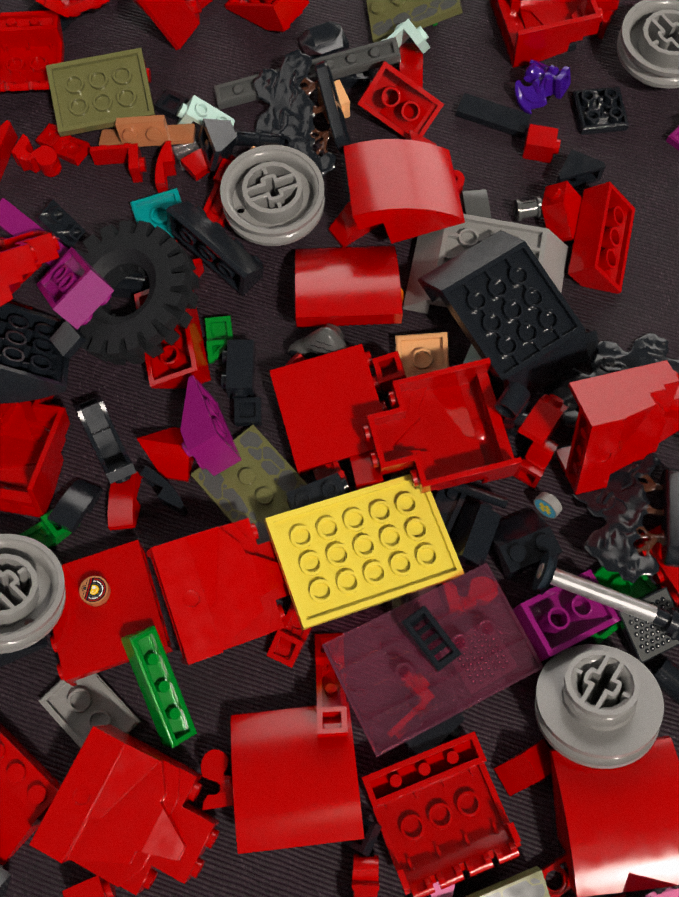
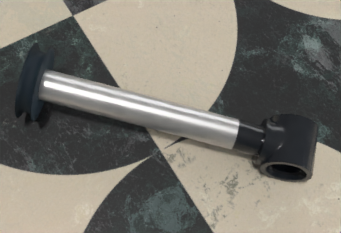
M546 551L534 576L533 591L539 589L542 595L550 584L658 625L665 635L679 641L678 607L665 610L556 568L558 562L557 554L552 557L549 555V551Z

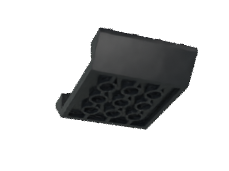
M500 230L418 279V282L432 302L438 298L442 299L482 359L490 357L491 364L489 370L499 384L493 389L497 399H499L510 382L523 385L532 396L588 359L584 326L525 240Z

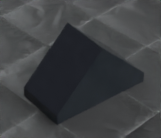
M571 149L556 184L568 181L573 188L600 181L606 165L603 161Z

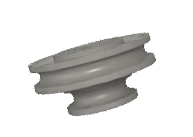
M642 0L635 4L624 18L617 37V54L623 67L645 85L654 88H679V0Z
M265 145L250 149L231 162L221 180L220 195L225 218L238 235L252 243L264 246H281L298 241L315 228L323 214L325 198L322 174L311 158L294 148L282 145ZM239 209L245 210L243 213L237 212Z
M0 534V654H5L27 648L44 638L59 621L66 601L64 573L56 555L41 542L17 534Z
M584 644L565 649L546 663L537 681L534 709L540 731L548 743L561 755L583 766L613 769L634 763L651 749L662 723L664 699L656 678L638 659L611 646Z

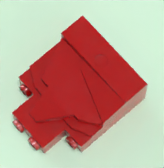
M507 0L489 1L513 68L530 64L531 59L540 62L567 52L571 42L583 40L584 36L597 34L600 23L603 21V12L617 10L620 0H523L520 2L519 12L513 14Z
M36 229L10 238L0 237V307L13 299L12 294L21 287L20 284L38 270L42 263L60 258L58 250H60L58 240L51 232Z
M490 357L392 381V388L388 392L391 407L396 408L367 415V425L363 426L366 442L371 441L374 451L370 452L373 468L379 467L380 475L413 467V470H410L411 480L414 487L419 486L421 494L481 480L483 484L514 476L522 464L521 457L514 458L501 414L494 407L497 401L488 375V369L491 364Z
M665 360L569 382L568 387L579 406V412L571 446L556 449L555 454L575 495L606 488L610 474L635 461L643 460L650 453L656 452L661 441L679 431L678 373Z
M54 395L38 400L0 404V511L41 517L47 513L64 459L61 451L70 425L66 409L59 405L51 404Z
M249 518L151 547L146 552L147 557H151L182 654L180 661L183 664L190 665L221 654L223 650L285 628L283 621L286 620L285 613L281 604L277 605L276 600L290 594L271 541L257 545L256 539H259L256 525L254 523L250 524Z
M111 724L93 726L29 845L61 864L72 860L116 887L120 886L137 896L145 888L149 890L158 874L154 870L155 868L183 884L189 881L191 877L196 879L205 863V860L201 859L206 847L211 849L220 833L216 829L220 820L188 803L190 800L195 801L202 788V784L199 783L202 774Z

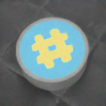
M541 492L534 500L536 509L550 519H555L562 511L560 501L550 493Z

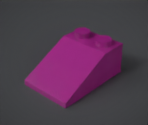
M73 247L36 284L52 309L77 330L81 325L87 324L92 319L93 313L97 308L105 305L110 300L111 294L115 291Z
M194 375L188 377L180 428L184 439L181 445L189 457H195L197 464L202 470L207 469L215 476L242 459L218 402Z
M591 569L578 575L599 584ZM556 586L547 590L542 595L539 594L519 604L509 612L537 664L620 621L614 608Z

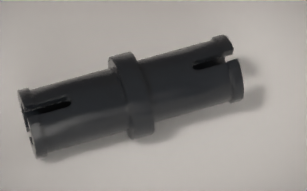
M237 130V146H285L284 134L265 133L264 130H257L256 132Z

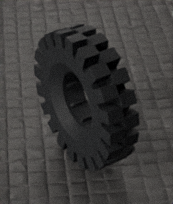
M130 220L119 222V231L112 224L100 229L102 241L93 234L83 241L89 251L86 255L76 249L113 289L124 278L132 274L141 273L144 276L147 274L149 276V293L145 302L138 310L130 315L119 317L111 313L109 300L105 305L97 308L93 313L92 319L87 324L81 325L78 328L87 339L81 348L96 358L105 362L110 361L115 365H125L126 360L133 365L145 362V353L152 358L162 354L164 349L161 342L165 340L172 346L181 337L174 329L177 325L187 329L193 317L185 310L186 308L196 309L199 298L192 291L199 288V279L193 272L196 267L187 252L159 226L155 228L151 223L139 221L138 225ZM58 314V318L65 322V319Z

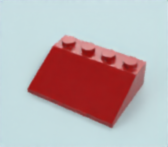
M1 723L0 865L4 866L38 829L61 783Z

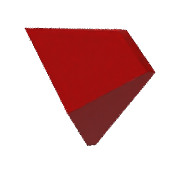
M171 427L136 438L164 479L189 482L194 456L189 457L183 450L181 443L184 442L180 428Z

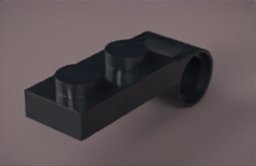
M516 382L508 384L494 405L497 412L505 417L503 423L508 438L510 435L513 437L517 436L520 426L529 415L525 410L529 404L528 401L531 394L528 389Z

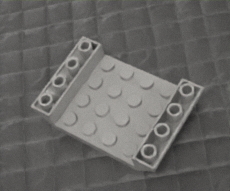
M464 214L465 223L418 236L403 309L428 314L430 304L446 307L441 298L432 302L418 282V279L500 230L525 240L561 293L568 246L548 228Z

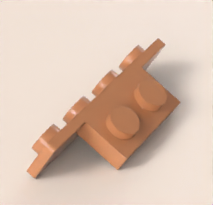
M165 115L116 118L115 125L117 129L102 130L99 146L120 145L124 143H138L139 147L163 146L166 141L170 140L172 145H184L194 142L196 128L193 123L167 125Z

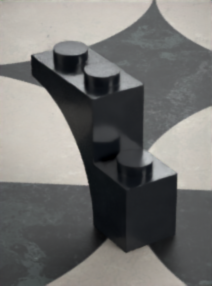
M100 396L75 405L74 408L110 484L114 482L123 483L129 480L131 475L137 472Z

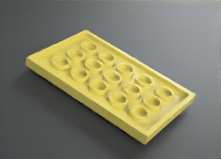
M410 474L277 514L264 520L302 630L461 577L464 574L431 491L421 494L419 486H413Z

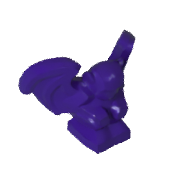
M531 59L523 79L526 82L532 83V85L524 86L520 80H517L515 83V97L520 109L525 113L531 114L532 109L547 105V96L554 94L556 98L561 99L571 84L570 67L564 66L559 70L558 67L553 65L549 67Z

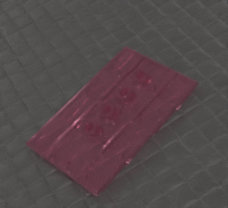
M488 563L322 645L376 757L544 668ZM424 605L462 653L438 673L399 627L404 619ZM421 621L413 628L415 631H418L426 624ZM428 630L420 637L424 641L434 633ZM436 639L427 647L431 651L442 642ZM444 648L435 655V658L440 660L449 653V650Z

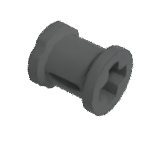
M540 196L534 197L532 200L520 201L515 199L513 201V214L516 222H520L523 218H542V199Z

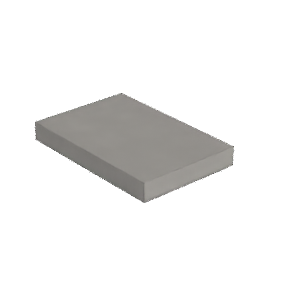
M97 673L76 680L77 685L75 686L60 680L39 700L41 705L80 748L83 746L93 726L111 724L130 734L142 722Z

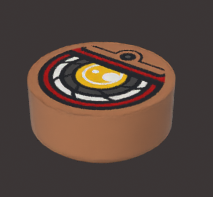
M100 576L86 578L81 583L79 589L81 599L90 606L104 604L109 599L111 593L109 584Z

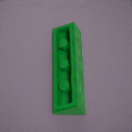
M155 625L121 638L163 746L174 748L197 734Z

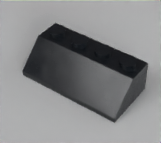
M189 201L169 206L166 209L168 232L195 256L201 258L204 264L242 297L263 277L264 266L262 261L256 255H250L246 252L239 240L230 238L218 222L213 223L198 205L194 206Z

